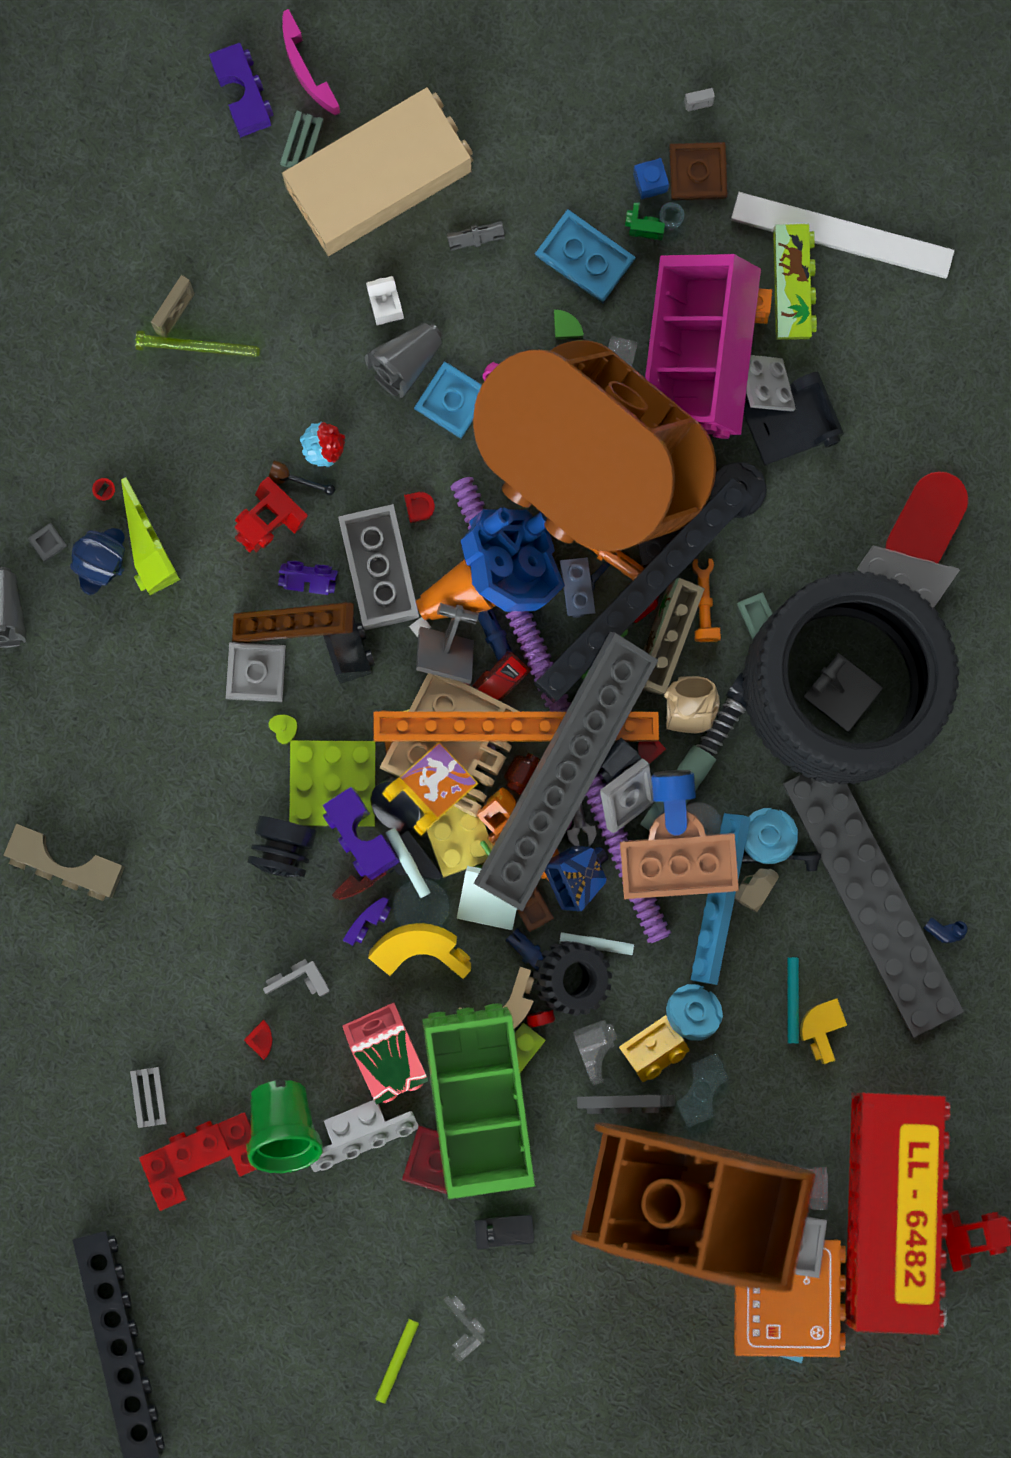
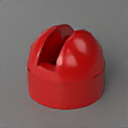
M100 478L94 482L92 493L96 499L106 501L113 497L115 486L111 480ZM104 483L108 484L109 486L105 489L103 495L99 496L97 493Z

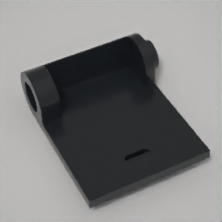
M819 372L802 376L790 384L796 407L794 411L750 407L749 400L745 401L743 415L764 466L822 444L827 448L841 442L840 437L844 435V432Z

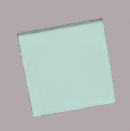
M467 866L457 919L512 930L517 909L474 885L473 883L481 869Z

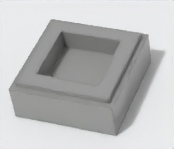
M713 88L685 94L684 103L686 110L692 111L712 106L715 98Z

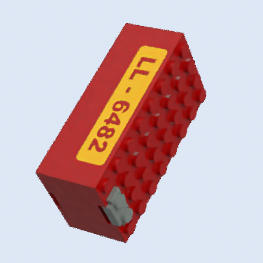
M852 1093L845 1324L855 1331L939 1335L940 1328L946 1326V1308L940 1306V1298L945 1297V1280H941L940 1274L941 1268L946 1266V1251L941 1249V1238H946L947 1222L942 1220V1209H947L948 1204L947 1191H943V1179H948L949 1171L948 1162L944 1161V1150L949 1149V1132H944L945 1120L950 1118V1103L945 1102V1096Z

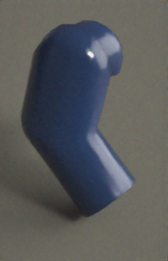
M932 917L923 927V929L945 944L962 940L968 931L967 925L962 921L943 926Z

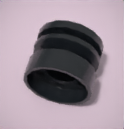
M259 816L255 834L266 839L265 845L253 844L251 846L252 850L263 854L262 858L249 856L247 863L273 875L286 878H305L306 870L295 867V863H309V859L298 854L299 848H313L317 830L276 818Z

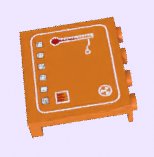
M824 1240L819 1278L795 1274L792 1291H773L735 1286L734 1354L736 1356L840 1357V1350H845V1333H840V1321H845L846 1315L845 1304H840V1292H845L846 1288L845 1275H840L841 1263L846 1261V1248L841 1246V1240Z

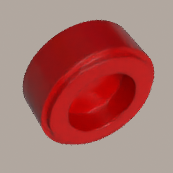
M553 1009L526 1016L527 1024L530 1028L546 1025L556 1020Z

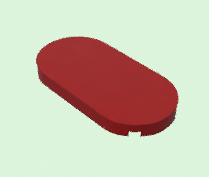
M933 472L921 478L915 485L890 532L885 549L939 563L968 506V494L964 484L956 476L947 472Z

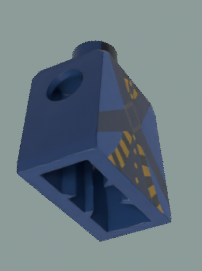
M573 846L552 857L549 861L545 873L562 910L582 911L606 883L607 878L601 865L608 860V855L601 847L593 849L592 847Z

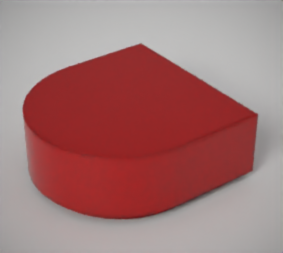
M417 492L404 495L410 524L425 521L433 515L435 503L429 494Z

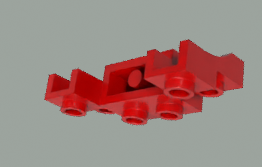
M246 1112L215 1125H212L210 1120L196 1126V1133L186 1137L185 1132L169 1138V1145L139 1157L159 1211L187 1200L179 1179L180 1177L231 1156L239 1177L257 1170L249 1163L246 1144L251 1139V1124Z

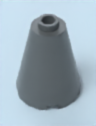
M423 323L369 351L364 358L368 369L373 366L377 372L374 378L387 392L395 397L400 393V398L408 393L442 345V334L435 325Z
M0 567V648L20 646V640L24 643L26 642V629L16 575L10 572L9 568Z

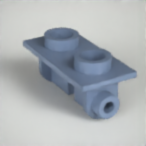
M588 558L560 560L562 580L565 585L564 594L567 615L578 618L586 614H595Z

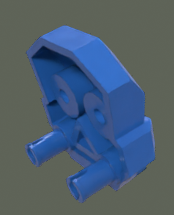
M499 508L498 510L483 509L469 521L471 529L461 540L466 564L471 566L472 585L481 596L505 612L536 611L547 604L565 586L552 556L555 550L550 533L544 526L548 517L541 511L532 516L527 510H508L506 508Z

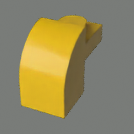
M838 999L830 1000L810 1009L804 1016L800 1026L801 1040L805 1041L813 1038L814 1043L810 1044L815 1060L820 1059L822 1064L835 1061L826 1033L847 1026Z

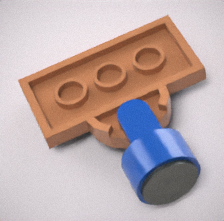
M691 770L655 772L651 776L653 801H664L665 812L655 818L650 827L649 839L620 841L624 899L739 891L735 834L706 835L701 821L696 815L686 810L685 800L696 798L694 773H691Z

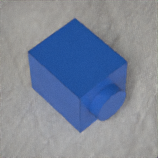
M661 158L634 165L633 175L641 200L668 192L669 182Z

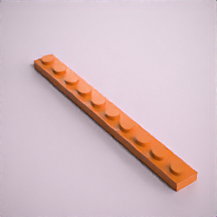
M374 712L373 741H551L566 712ZM630 712L615 741H618L620 738L624 741H658V712Z

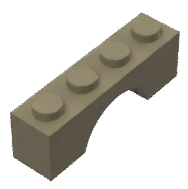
M18 824L14 828L3 855L10 858L8 863L23 870H25L26 865L37 869L36 875L51 880L54 875L63 879L61 885L76 891L79 886L89 889V896L104 901L105 896L113 898L125 868L120 864L97 855L79 867L68 868L60 866L51 858L47 850L46 836Z

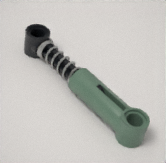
M742 672L726 694L727 700L723 704L724 709L722 712H718V718L714 720L712 727L707 730L706 736L701 737L702 742L700 745H692L677 770H691V773H694L695 791L716 762V759L713 757L714 754H717L716 750L719 746H723L722 741L725 737H728L727 733L730 729H734L733 724L735 721H739V715L746 711L745 707L747 705L744 703L743 698L745 692L742 686L744 681ZM664 801L654 802L642 820L641 826L650 831L655 818L665 812Z

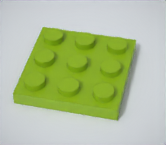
M290 740L289 822L303 826H329L323 817L327 813L323 804L352 787L356 790L370 813L369 816L358 824V827H375V814L370 803V796L375 788V741Z

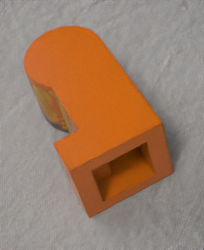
M502 787L484 802L485 806L478 811L477 816L495 835H498L503 830L517 802L513 795Z

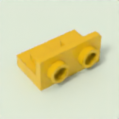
M667 1015L619 1046L642 1082L656 1078L664 1068L670 1064L678 1063L689 1052L684 1039L671 1027Z

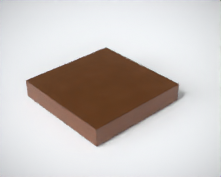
M725 142L669 145L671 200L727 199Z

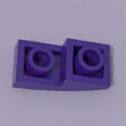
M383 897L368 907L353 923L343 941L352 946L355 945L356 941L362 943L369 929L364 926L366 921L375 926L378 925L379 921L384 923L391 911V907L387 906L389 899Z

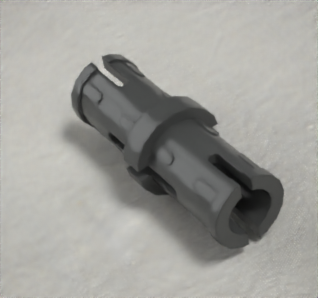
M499 221L478 227L477 225H472L470 229L447 233L450 251L474 245L475 247H481L483 243L505 239L502 222Z

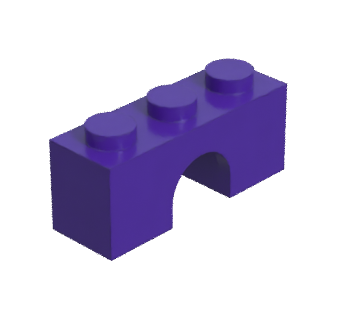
M239 42L210 53L209 57L220 87L230 83H237L245 89L244 96L239 101L228 105L239 136L243 137L271 126L269 117L274 115L269 101H263L259 93L264 91L259 75H252L250 66H253L254 63L249 50L243 51Z
M350 787L323 804L327 812L323 815L324 819L331 829L335 827L341 834L338 841L346 853L349 851L353 853L356 861L352 863L361 877L366 875L369 879L373 880L400 862L382 834L370 841H362L358 838V824L369 816L370 813L356 790Z

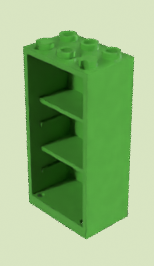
M502 1004L486 1005L485 1010L474 1011V1008H462L456 1010L457 1014L445 1016V1012L428 1014V1018L422 1019L444 1182L448 1199L535 1187L513 1020L508 1007H502Z

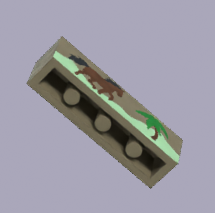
M681 578L674 579L666 588L643 651L658 660L643 690L654 695L666 693L705 588Z

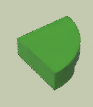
M554 310L555 339L583 338L582 327L573 315L562 310Z

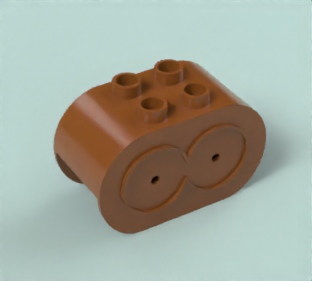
M576 340L561 344L550 351L529 350L517 353L501 362L488 375L477 395L473 425L475 439L483 459L489 468L505 481L502 486L503 493L520 506L530 507L534 505L548 517L544 523L547 531L560 541L572 543L575 540L583 546L601 551L622 550L684 527L700 513L711 494L716 474V457L713 444L706 430L692 416L617 354L600 343L589 340Z
M595 1123L594 1129L602 1132L603 1135L582 1231H572V1240L613 1255L669 1267L675 1271L709 1281L751 1289L792 1291L816 1178L815 1172L672 1135L616 1124Z

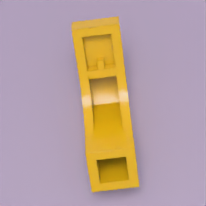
M414 923L395 928L377 941L370 949L368 956L373 963L389 976L407 958L419 954L438 958L463 979L471 971L470 957L462 949L457 948L455 950L453 948L457 943V936L442 927L432 924Z

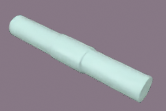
M396 828L387 831L386 835L420 898L430 894V890Z
M561 932L559 942L561 944V941H573L596 948L595 950L632 955L634 944L563 932Z

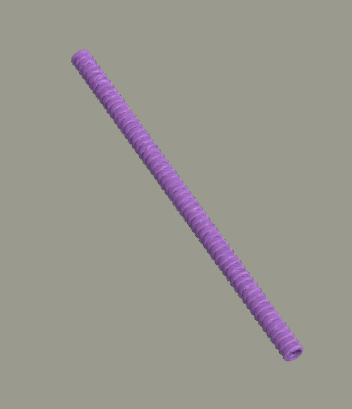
M473 477L460 479L450 487L451 491H455L454 498L459 500L457 502L458 507H462L461 514L466 516L464 518L465 523H469L472 518L484 509L483 506L485 505L484 501H480V493L476 492L478 488L477 485H473ZM528 611L507 612L506 617L511 620L509 623L510 627L515 629L513 634L518 636L516 639L517 643L522 645L520 650L525 652L523 657L529 661L527 666L532 668L530 673L535 675V682L554 662L549 660L551 655L546 653L547 646L542 644L544 639L539 637L540 630L535 628L537 623L532 621L533 614H529ZM544 693L541 695V698L546 700L545 707L550 709L548 712H567L571 705V702L567 701L568 694H564L555 703ZM597 773L585 796L589 799L587 804L592 806L590 811L596 815L594 820L599 822L597 827L603 831L601 836L606 838L604 843L610 847L608 852L613 854L611 859L616 861L617 865L615 868L620 870L618 875L621 878L620 841H629L627 839L628 832H624L623 828L625 826L615 833L607 829L600 790L607 784L602 782L604 778ZM656 897L629 899L635 905L633 910L638 912L636 917L642 921L640 926L645 928L643 931L644 935L647 934L649 937L647 939L648 943L651 942L652 944L671 934V931L665 927L668 925L667 922L662 920L664 917L663 913L660 914L658 911L660 906L655 904V901H657Z

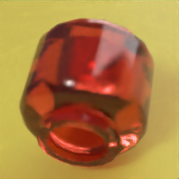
M530 753L526 757L522 755L515 756L504 774V778L508 782L506 786L522 795L541 759Z

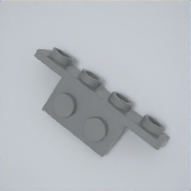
M372 1100L324 1120L332 1144L324 1147L319 1160L310 1166L314 1172L327 1170L334 1164L346 1159L356 1158L360 1153L367 1150L380 1148L386 1142L398 1137H406L417 1130L419 1125L412 1111L385 1121L379 1104Z

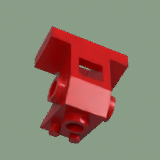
M269 477L260 483L255 493V496L261 502L250 511L247 509L243 510L235 519L237 523L234 526L237 532L235 539L249 553L253 549L258 552L260 547L265 548L275 537L272 532L282 524H285L295 534L308 517ZM265 509H270L277 516L268 525L258 516Z
M958 1210L942 1214V1220L947 1222V1235L945 1239L953 1272L971 1267L969 1254L988 1250L990 1255L1007 1252L1006 1247L1011 1246V1220L1009 1221L1005 1216L998 1215V1212H991L981 1215L982 1221L961 1224ZM983 1228L986 1244L971 1246L968 1231Z

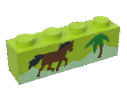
M809 224L775 225L773 228L776 340L810 339L812 332H816L817 329L816 315H811V304H816V288L811 287L810 276H815V259H810V248L815 246L814 231H809Z

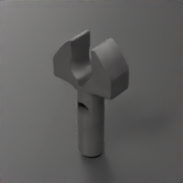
M581 802L573 817L574 826L572 830H567L568 840L574 846H579L577 834L580 832V828H582L587 833L588 844L591 846L596 837V828L585 822Z

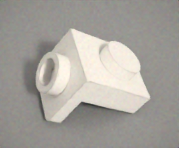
M394 277L379 278L367 282L366 285L376 324L380 325L404 319Z

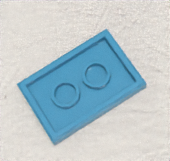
M568 209L535 253V256L601 303H604L636 258Z

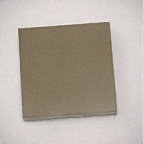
M182 275L151 321L156 334L163 338H167L195 294L190 280Z

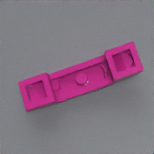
M289 9L283 11L284 41L288 58L296 77L306 92L320 106L334 115L339 114V104L327 81L318 86L315 85L295 44L303 41L301 32Z

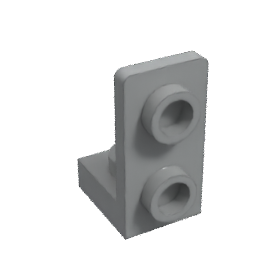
M306 959L291 967L293 972L285 977L279 973L266 981L268 986L263 988L265 994H269L307 973L308 978L304 979L312 994L317 992L319 997H322L331 992L315 962L311 961L308 963Z

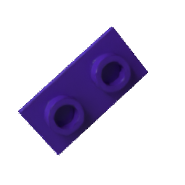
M288 561L287 564L282 563L279 573L285 575L279 576L278 586H284L285 590L303 592L305 582H310L309 593L323 595L335 593L336 582H331V580L335 581L338 571L332 570V567L328 565H315V568L307 567L299 561Z

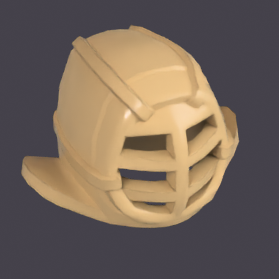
M699 676L678 677V681H674L664 694V697L667 698L666 728L672 731L694 734L710 729L720 707V698L715 684L707 678Z

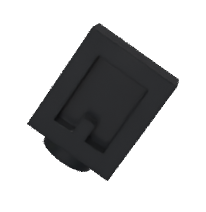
M531 1215L475 1219L477 1250L489 1249V1247L534 1243L533 1219Z

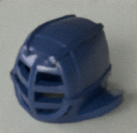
M111 528L103 533L89 530L85 536L73 545L70 568L79 575L80 587L84 593L94 595L102 585L107 586L114 577L122 575L125 569L122 565L125 552L122 544L125 536L121 529Z

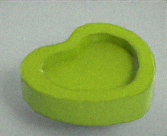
M276 715L270 719L269 728L276 733L279 743L287 744L296 735L297 722L288 715Z

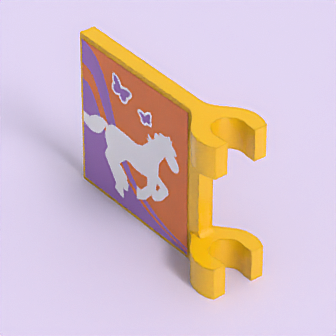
M438 742L406 772L386 787L382 794L391 802L401 791H404L418 805L425 815L417 821L414 828L422 835L469 793L478 782Z

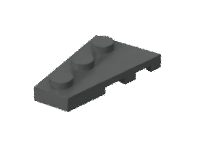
M675 1095L577 1097V1108H587V1114H604V1108H614V1113H632L631 1107H642V1113H659V1107L675 1106Z

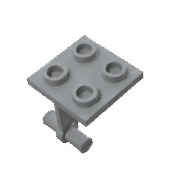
M751 355L746 389L750 407L794 411L796 407L783 359Z

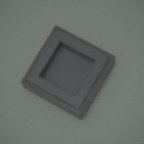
M49 523L28 538L44 562L68 547L52 523Z

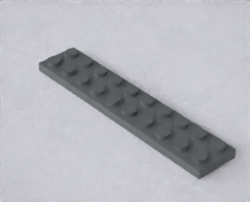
M614 632L609 633L475 879L474 885L514 908L523 911L658 662L656 658Z
M802 774L782 784L816 851L821 853L820 859L912 1038L963 1013L964 1011L847 784L819 782L813 780L812 777H804Z

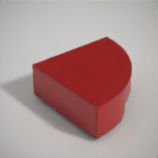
M659 741L638 742V753L649 764L666 750Z
M265 1020L244 1039L263 1060L269 1055L273 1043L271 1029Z

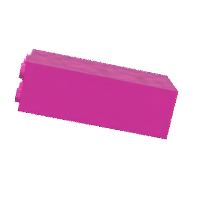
M735 254L660 256L645 378L700 423L707 434H713V437L729 439L730 435H741L761 269Z

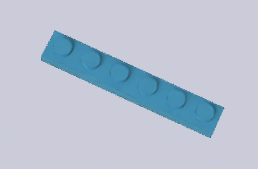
M724 813L720 834H735L737 874L739 879L751 817ZM736 891L708 893L692 967V981L718 984Z

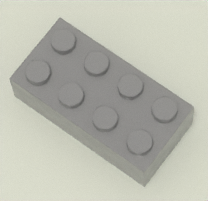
M394 504L339 516L364 631L418 619L419 614Z

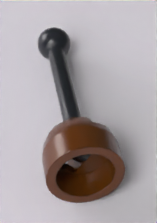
M275 460L273 461L269 478L275 484H283L287 480H291L323 490L327 495L334 494L335 487L332 484L322 485L291 475L286 465Z

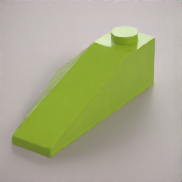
M125 477L121 479L134 566L138 572L134 578L141 591L146 589L152 595L179 581L180 578L134 490Z

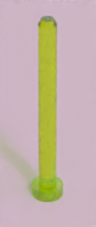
M137 330L136 350L142 351L144 347L249 357H257L260 354V348L252 345L147 336L145 331Z

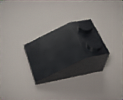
M353 617L352 633L323 635L340 684L372 674L370 667L375 666L371 650L365 651L361 641L367 639L362 623L356 624Z

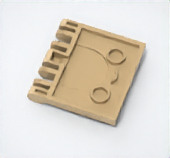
M428 673L408 712L520 711L463 682ZM393 741L380 769L399 778L440 742L476 781L485 786L492 787L494 780L475 770V768L478 766L482 770L497 776L506 757L487 747V745L490 743L492 746L505 752H510L512 746L506 741ZM474 788L466 794L480 802H484L486 799V795L483 792ZM465 796L454 805L461 811L477 817V813L482 807Z

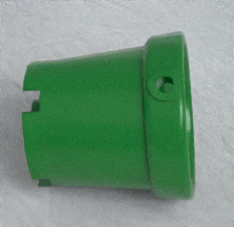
M285 1080L286 1087H276V1081H271L258 1086L251 1093V1139L246 1144L249 1163L257 1170L268 1173L298 1171L318 1161L323 1153L322 1139H320L319 1133L314 1130L306 1088L301 1083Z

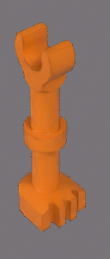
M694 559L692 564L693 572L698 578V586L705 588L698 605L700 628L694 631L696 642H717L721 639L720 628L711 627L710 607L713 606V599L710 598L709 575L714 568L712 559H708V568L705 570H701L698 567L697 559Z

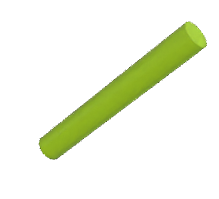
M408 1319L375 1400L386 1404L418 1328V1322Z

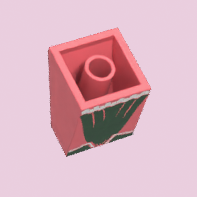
M395 1003L342 1026L349 1047L376 1104L390 1102L397 1095L407 1090H417L425 1082L429 1081Z

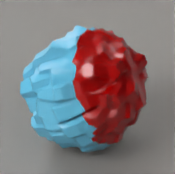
M325 422L312 423L306 429L304 435L300 437V442L303 446L302 453L305 455V459L307 462L309 461L318 466L330 467L339 460L344 450L345 435L341 434L338 428Z

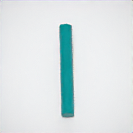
M787 958L788 1043H799V958Z

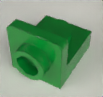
M634 202L633 211L627 210L625 227H630L629 236L662 240L665 223L659 222L660 220L655 217L637 219L640 203Z

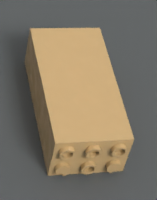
M426 87L282 172L285 187L328 256L471 172V162H473L471 157L473 154L472 150L465 140H459L456 133L458 128L451 116L445 117L442 110L444 106L437 93L431 94Z

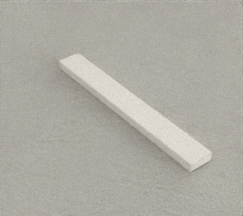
M741 192L738 193L731 219L734 222L773 232L775 225L809 224V231H814L816 244L945 279L948 276L954 250Z

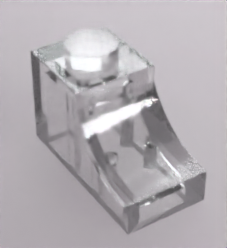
M605 1020L572 1032L592 1086L603 1082L601 1074L602 1061L609 1048L615 1047L613 1041L617 1040L612 1023L606 1025Z

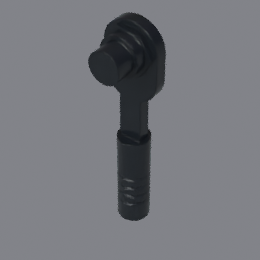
M817 851L795 852L787 859L804 860L806 871H817L821 853ZM744 852L742 864L761 863L753 860Z

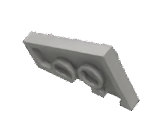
M874 545L857 568L862 573L872 572L874 575H885L889 579L894 578L898 580L900 584L904 583L910 586L912 591L916 590L921 594L920 597L931 603L932 609L960 571L959 568L945 566L926 559H919Z

